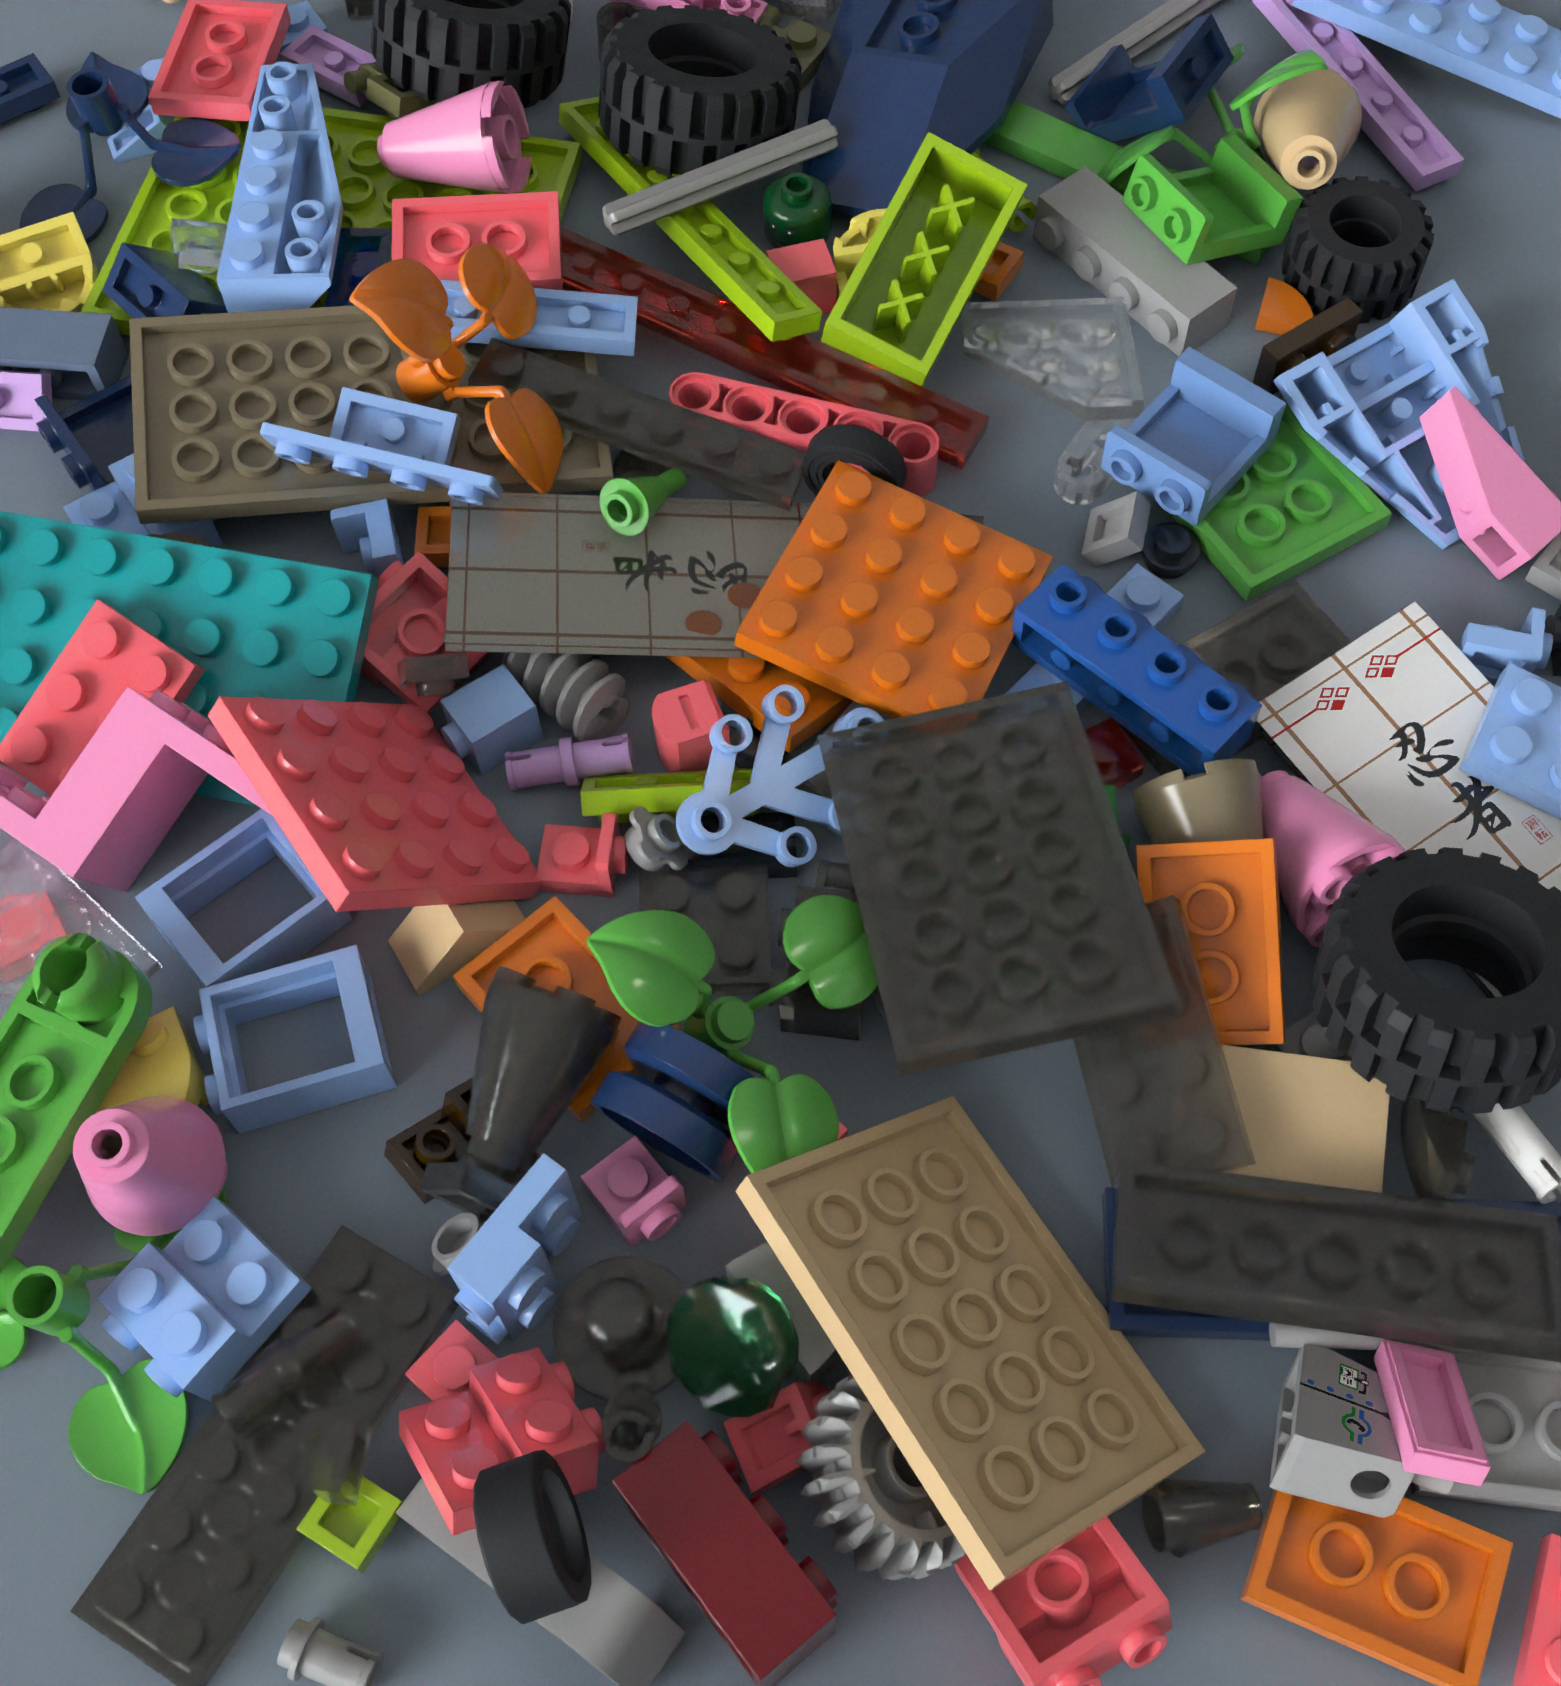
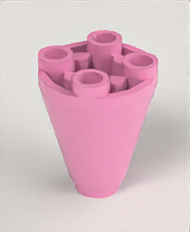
M1283 770L1272 771L1261 777L1264 839H1276L1279 893L1289 919L1313 947H1320L1333 903L1339 899L1345 884L1353 876L1362 872L1365 873L1366 867L1391 856L1396 862L1399 854L1406 850L1393 836L1303 779L1290 776Z

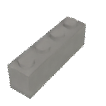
M1086 166L1038 196L1033 236L1038 239L1045 249L1055 253L1073 268L1081 279L1091 283L1109 298L1117 309L1127 313L1144 327L1157 342L1164 344L1178 357L1189 346L1196 349L1228 327L1237 287L1205 261L1186 265L1122 201L1123 196Z

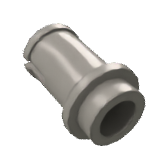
M319 1617L313 1618L310 1623L300 1618L293 1623L282 1643L277 1658V1665L288 1669V1679L296 1682L302 1676H305L325 1686L374 1685L383 1663L384 1652L377 1649L371 1650L325 1630V1622Z

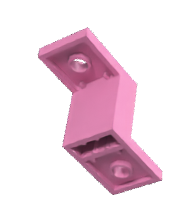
M129 687L125 689L51 797L44 795L42 798H39L24 789L28 781L0 763V828L72 878L127 892L208 773L270 815L272 814L217 729L213 726L211 720L156 689L151 698Z

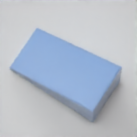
M150 104L136 117L148 133L159 140H162V134L166 126L174 120L169 115L153 114ZM127 123L117 133L107 139L113 160L117 163L157 152L150 149Z

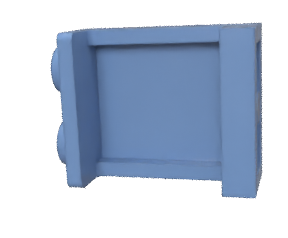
M1189 346L1176 359L1171 383L1127 429L1115 425L1107 433L1100 468L1110 473L1119 483L1129 485L1157 502L1166 512L1178 515L1192 525L1197 526L1275 441L1286 402Z

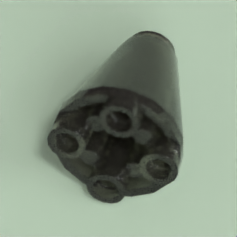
M498 966L485 992L465 1133L471 1135L465 1152L518 1172L523 1157L531 1158L614 1045L620 1031L618 1026L622 1018L610 1011L594 1006L596 1001L583 994L561 986H556L555 991L552 992L536 986L537 981L529 976L506 967Z

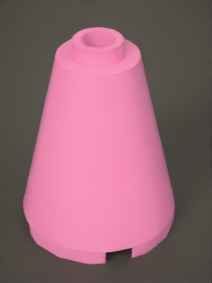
M492 81L388 122L384 126L382 135L377 140V151L382 165L388 168L391 174L397 178L504 194L522 192L528 184L531 156L522 157L521 139H529L530 135L525 111L516 90L512 85L503 86L504 81Z
M144 1097L99 1111L83 1122L73 1142L74 1161L93 1206L111 1225L135 1235L158 1236L179 1229L182 1230L189 1221L206 1207L213 1196L219 1198L227 1179L228 1161H226L223 1136L219 1126L201 1108L177 1097Z

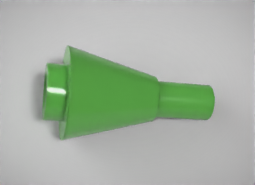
M671 468L658 476L616 478L608 481L603 486L599 499L604 519L613 530L622 535L634 536L641 533L667 500V497L685 487V474L678 468Z

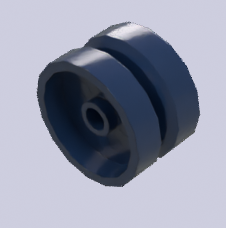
M639 1021L625 1043L623 1050L631 1065L651 1081L625 1070L610 1071L606 1074L590 1103L609 1120L631 1135H636L639 1140L701 1175L715 1181H723L739 1152L733 1142L731 1133L711 1117L729 1125L727 1116L728 1103L734 1087L739 1082L748 1078H754V1076L719 1051L670 1025L663 1027L649 1026Z

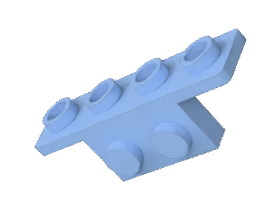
M342 387L330 438L262 422L260 435L273 447H276L274 454L285 460L300 464H310L311 458L317 457L333 461L332 468L336 471L360 478H367L369 470L391 475V483L414 491H425L427 484L449 489V497L474 505H483L484 497L501 500L503 487L495 477L450 466L461 419L456 413Z

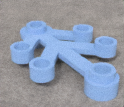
M780 685L768 692L762 700L761 708L765 719L750 782L729 795L736 755L750 745L753 737L752 727L746 718L738 714H728L716 721L711 727L709 739L712 745V752L703 789L687 797L680 805L676 815L678 835L690 850L702 855H715L735 844L775 856L781 864L787 867H797L809 862L817 850V842L812 832L802 826H794L779 832L742 819L760 807H766L825 825L833 834L840 837L852 835L865 827L868 820L867 808L857 797L844 796L837 800H832L794 787L844 758L851 761H863L878 754L886 745L888 730L884 719L872 709L856 708L837 720L833 728L832 737L781 765L790 725L803 714L805 702L798 689L791 685ZM776 696H783L790 702L791 713L789 716H784L776 710L774 704ZM859 722H864L870 727L873 734L871 742L862 740L858 735L857 726ZM724 725H731L737 729L740 735L738 745H730L724 740L722 736ZM840 806H846L852 811L854 822L851 827H847L840 822L838 817ZM703 811H712L717 815L719 828L716 833L709 832L702 826L701 815ZM789 836H795L802 842L803 853L800 858L793 857L788 852L786 843Z

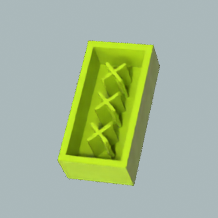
M928 132L827 318L819 347L917 398L1014 217L1028 184Z

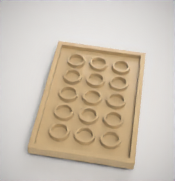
M954 1096L749 1174L735 1191L990 1591L1181 1471L1206 1452L1122 1332L1110 1330L1109 1314Z

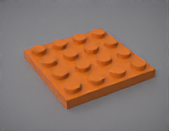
M838 460L738 628L734 646L959 749L1014 637L1012 626L1015 608L1042 583L1053 556Z

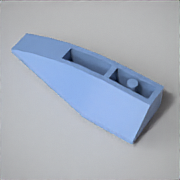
M277 62L272 65H261L216 278L228 313L310 308L332 284L344 209L313 63L292 64L290 62Z

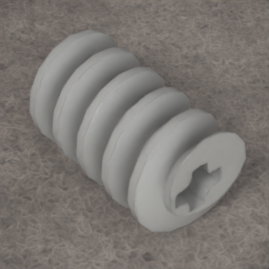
M505 652L502 657L501 665L504 664L530 699L535 703H540L541 709L551 717L557 718V722L568 732H573L574 737L579 742L610 737L625 721L629 712L630 701L627 698L621 697L625 690L626 680L618 673L609 674V666L602 659L592 660V654Z

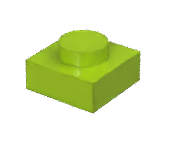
M341 1462L296 1530L364 1574L400 1517L396 1514V1511L403 1502Z

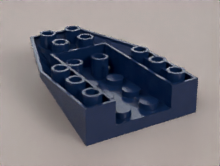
M843 0L811 89L808 125L822 119H827L831 125H834L838 132L836 136L838 146L831 152L803 162L802 173L813 175L823 181L831 193L832 212L857 216L870 210L887 209L928 132L972 154L1003 125L1054 26L1052 0Z

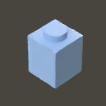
M504 664L440 700L447 721V725L440 730L447 745L461 759L468 756L481 775L505 762L506 751H523L544 738L536 705Z

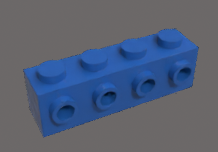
M1062 563L1015 608L1012 626L1014 637L1011 644L1190 776L1206 773L1205 762L1230 759L1250 738L1262 704L1252 698L1244 686L1235 681L1227 680L1203 663L1192 649L1176 644L1155 629L1144 615L1135 610L1127 609L1110 597L1092 578L1081 576Z

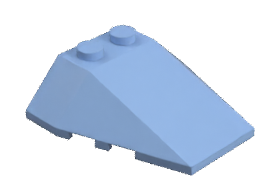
M1454 279L1410 302L1389 323L1328 357L1322 351L1273 380L1304 430L1442 550L1461 538L1458 535L1419 417L1450 389L1456 386L1468 401L1477 407L1480 414L1499 435L1517 451L1520 458L1524 461L1515 427H1507L1498 399L1504 393L1500 377H1492L1483 349L1489 343L1485 327Z

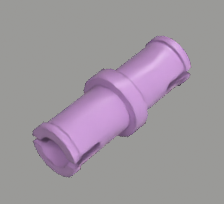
M628 732L618 736L575 742L573 737L560 738L559 745L505 752V768L511 791L565 782L567 787L579 786L581 779L585 777L622 772L632 773L635 771L632 745Z

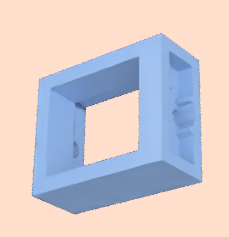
M263 809L255 812L135 896V899L151 922L204 988L296 962L353 920L349 911L336 912L275 818ZM278 856L313 899L223 964L187 919L272 858Z
M357 944L198 989L203 1014L194 1016V1029L201 1051L204 1055H211L214 1074L205 1076L206 1094L215 1115L224 1114L239 1134L397 1088L371 973ZM340 996L355 1062L249 1092L236 1025Z

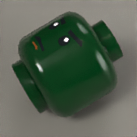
M789 173L778 177L768 185L763 196V218L765 236L770 244L775 248L823 238L827 242L832 230V200L830 190L823 181L805 173Z

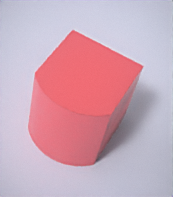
M824 238L764 252L822 310V314L832 311L836 304L837 272Z
M701 680L657 694L653 702L652 719L657 754L660 762L669 772L701 771L708 768L712 752V745L709 739L710 729L716 721L724 717L709 681ZM724 725L722 736L731 745L729 727Z

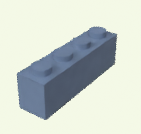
M0 307V370L50 373L52 398L83 400L120 380L129 352L111 314Z

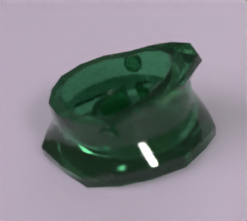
M727 1274L719 1278L713 1277L696 1282L677 1300L667 1319L668 1352L671 1370L705 1409L728 1417H750L773 1408L782 1383L791 1377L798 1362L799 1338L793 1319L783 1301L765 1284L749 1278L728 1279Z

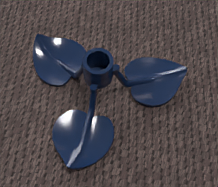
M90 52L80 71L68 80L66 86L69 94L66 115L70 124L80 133L86 186L83 191L80 187L73 184H57L41 190L24 208L19 229L74 212L87 244L95 239L103 230L109 213L104 203L93 199L97 193L90 133H95L99 136H110L117 133L122 128L123 122H126L150 149L157 151L151 161L156 176L167 184L179 187L198 185L214 177L238 155L239 149L242 147L238 137L227 128L211 121L195 118L171 122L164 129L162 140L154 138L136 119L149 102L148 95L150 92L146 82L136 73L114 65L100 55Z

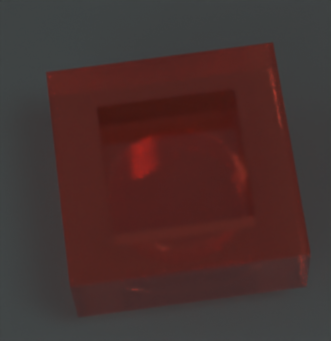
M1113 718L1106 719L1059 742L1057 756L1077 785H1115L1116 789L1141 777L1143 774L1145 762Z

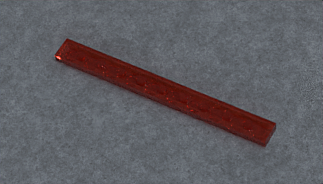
M561 227L563 290L638 297L637 324L793 394L928 425L937 433L940 440L938 459L961 470L986 432L989 416L807 335L803 334L789 340L771 342L734 303Z

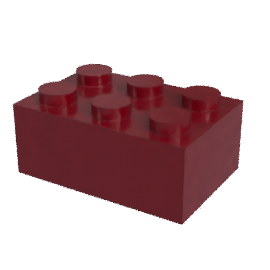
M686 1420L613 1479L612 1482L627 1510L757 1686H775L835 1634L836 1613L833 1609L838 1605L835 1601L838 1593L810 1556H807L799 1564L793 1559L785 1548L789 1543L785 1535L788 1528L768 1500L760 1492L749 1500L738 1487L742 1482L741 1477L736 1471L739 1465L717 1434L710 1430L700 1437L689 1421Z

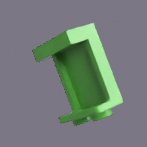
M1237 135L1220 139L1208 167L1171 174L1151 154L1139 156L1122 201L1186 265L1282 244L1295 217L1297 208L1300 207L1303 197Z

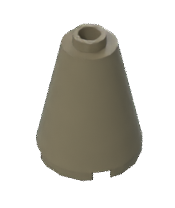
M1234 758L1205 762L1206 773L1195 774L1185 778L1182 769L1175 770L1146 782L1134 790L1132 794L1135 803L1134 810L1153 845L1264 839L1262 781L1254 760Z

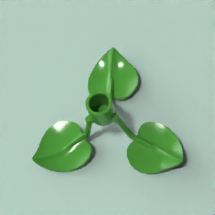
M1242 43L1229 48L1234 60L1228 67L1237 62L1245 53L1246 49ZM1312 49L1295 53L1271 67L1232 100L1229 106L1232 111L1239 108L1245 134L1241 127L1234 128L1213 86L1207 96L1226 133L1221 138L1237 135L1267 163L1259 149V146L1262 144L1255 133L1250 110L1251 104L1262 92L1281 82L1308 72L1328 70L1324 59ZM1170 125L1164 129L1155 130L1119 150L1102 166L1097 176L1107 184H1110L1116 176L1135 163L1139 156L1146 155L1169 141L1179 142L1206 164L1207 167L1210 165L1213 156L1176 126ZM1221 138L1212 145L1215 151Z
M819 895L800 903L786 919L783 945L790 961L801 971L746 1002L734 996H723L710 1002L712 988L702 979L708 974L714 964V946L706 932L695 921L683 914L668 910L638 911L612 920L587 938L586 944L598 960L613 995L632 1017L646 1025L655 1027L675 1025L685 1020L683 1031L686 1034L711 1046L739 1066L765 1077V1079L758 1077L748 1078L739 1082L734 1087L728 1103L727 1116L731 1136L751 1174L837 1141L839 1121L836 1108L829 1094L816 1080L804 1074H794L780 1080L779 1071L776 1066L739 1051V1048L745 1046L753 1036L755 1029L753 1013L797 989L807 981H809L811 990L818 1002L829 1009H844L856 1005L866 999L876 989L886 967L888 943L884 925L873 909L837 895Z
M224 1184L218 1199L229 1207ZM114 1227V1235L118 1244L136 1254L148 1242L163 1250L181 1231L179 1229L158 1236H140ZM11 1256L0 1274V1371L12 1366L23 1356L28 1344L27 1327L51 1336H59L61 1342L71 1345L97 1367L109 1382L94 1386L85 1392L78 1400L72 1412L68 1427V1437L75 1459L87 1473L98 1480L127 1488L141 1495L152 1492L170 1473L185 1444L190 1418L187 1391L184 1390L179 1397H174L158 1386L144 1370L152 1359L137 1362L122 1375L117 1365L84 1338L78 1329L87 1318L90 1308V1295L85 1286L86 1282L119 1275L133 1258L90 1267L75 1264L67 1274H64L44 1265L28 1268L20 1259Z

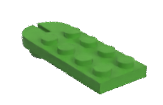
M79 932L60 937L44 949L39 955L33 971L0 1021V1274L73 1152V1142L78 1129L86 1119L96 1113L142 1035L150 1017L152 989L144 971L129 958L114 950L99 938L96 940L87 933Z

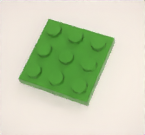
M1286 402L1275 441L1197 526L1192 525L1178 515H1171L1178 524L1188 527L1197 535L1203 553L1247 602L1387 528L1392 512L1355 473L1304 430Z

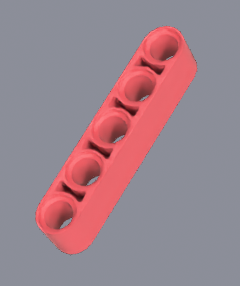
M686 373L676 378L670 385L669 401L673 434L675 439L686 447L802 474L801 467L810 440L815 434L829 426L838 424L854 425L874 431L895 445L904 457L907 470L902 489L924 497L936 485L940 440L937 433L930 426L923 423L706 373ZM844 462V463L849 464V465H851V466H853V467H855V468H858V469H860V470H862V471H864V472H866V473H869L867 470H865V469L862 468L861 466L855 465V464L850 463V462Z

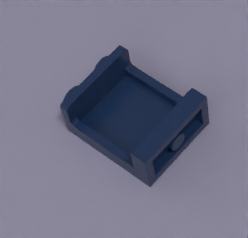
M1212 13L1194 18L1161 61L1142 67H1135L1122 44L1112 47L1070 98L1066 108L1076 127L1110 142L1159 130L1170 125L1187 122L1234 60V57Z
M131 375L60 412L56 411L45 394L35 398L34 401L44 418L35 424L54 454L62 449L67 454V456L61 458V462L75 485L79 489L89 485L92 491H95L115 481L108 466L134 453Z

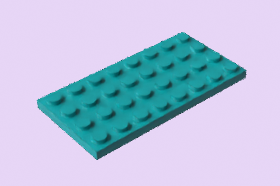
M0 511V743L97 599L110 605L205 669V672L184 704L208 719V714L219 696L354 702L379 579L367 573ZM209 773L194 794L257 806Z

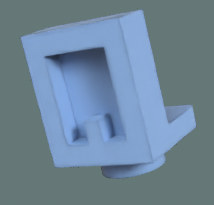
M387 498L330 511L331 523L342 551L346 554L361 551L368 573L377 571L380 576L397 560L404 565L399 532Z
M1532 607L1519 632L1507 630L1496 625L1468 623L1457 647L1486 679L1495 686L1499 675L1509 663L1531 673L1535 669L1543 670L1551 654L1553 635L1544 632L1546 610Z

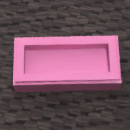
M1382 1339L1373 1358L1404 1471L1481 1487L1491 1466L1455 1355L1450 1352Z

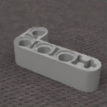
M421 1478L398 1508L396 1514L494 1589L484 1564L476 1528L453 1536ZM590 1555L592 1584L588 1600L577 1606L534 1621L574 1650L616 1685L651 1686L686 1632L651 1599Z

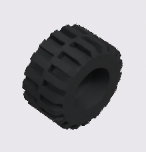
M1356 176L1355 180H1348L1345 177L1335 178L1332 181V185L1325 183L1315 188L1312 194H1306L1303 197L1300 207L1297 208L1283 256L1282 274L1286 275L1284 282L1299 291L1309 305L1313 307V313L1318 315L1342 300L1349 298L1363 310L1359 324L1369 323L1371 317H1375L1380 321L1389 318L1392 310L1399 312L1407 305L1408 299L1412 298L1434 240V233L1431 232L1434 226L1432 218L1424 214L1426 207L1420 200H1412L1410 198L1411 192L1403 187L1396 189L1390 186L1391 182L1383 179L1377 182L1369 180L1368 176Z

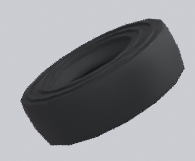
M844 424L825 427L815 434L808 444L801 467L805 484L815 496L818 495L834 468V462L838 460L861 466L871 475L900 488L904 484L907 472L904 457L893 443L874 431L860 426Z

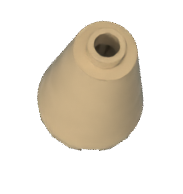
M1327 67L1328 70L1308 72L1281 82L1264 92L1257 103L1253 124L1255 133L1262 144L1259 146V149L1276 171L1291 186L1297 189L1311 190L1325 184L1346 157L1360 132L1362 110L1358 93L1348 81L1340 76V73L1330 67Z

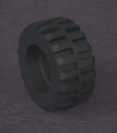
M373 0L371 50L378 66L387 78H392L395 85L404 91H414L418 98L425 101L435 100L441 102L486 83L504 81L503 86L512 85L521 100L523 108H528L536 105L539 100L544 101L562 82L570 27L571 4L569 0Z
M671 5L658 6L656 11L651 12L644 9L635 12L632 18L625 17L619 21L604 40L598 108L599 124L614 148L622 155L629 154L632 162L642 167L649 165L656 168L657 173L670 177L672 174L681 175L794 131L802 67L795 51H793L790 43L784 37H778L774 29L766 24L760 26L754 23L753 18L745 15H731L727 13V10L713 8V10L699 9V6L685 5L684 8H673Z
M1443 847L1438 850L1437 854H1427L1425 848L1399 854L1396 862L1391 856L1366 867L1365 873L1362 872L1353 876L1345 884L1339 899L1333 903L1312 973L1311 989L1315 994L1312 1005L1316 1018L1322 1027H1328L1325 1037L1340 1057L1348 1054L1352 1058L1350 1066L1356 1073L1368 1082L1376 1078L1387 1085L1385 1089L1387 1094L1404 1102L1408 1095L1426 1101V1109L1448 1112L1451 1106L1464 1107L1465 1114L1490 1113L1493 1111L1496 1103H1499L1503 1110L1512 1109L1529 1103L1533 1095L1545 1094L1559 1083L1561 1078V891L1555 886L1547 889L1538 883V874L1521 865L1515 870L1500 864L1501 857L1484 852L1479 857L1463 855V848ZM1429 959L1459 965L1483 977L1503 997L1477 998L1449 992L1422 978L1408 966L1406 961Z

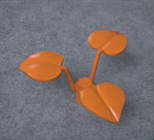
M487 243L476 244L466 250L461 257L458 269L461 287L470 303L483 313L477 321L454 339L451 338L450 332L453 327V321L449 316L445 315L448 307L446 290L430 269L416 260L396 259L371 271L354 289L349 301L371 316L389 338L410 355L402 360L396 369L397 382L405 396L411 401L420 404L440 394H443L447 402H452L457 398H495L488 402L485 407L486 424L495 444L516 471L539 494L543 495L550 491L562 457L563 435L558 419L549 405L537 393L527 388H520L510 395L503 386L458 385L466 370L465 359L459 348L484 330L491 321L497 330L509 340H516L526 335L532 329L537 316L536 296L529 277L513 257L507 255L504 249Z

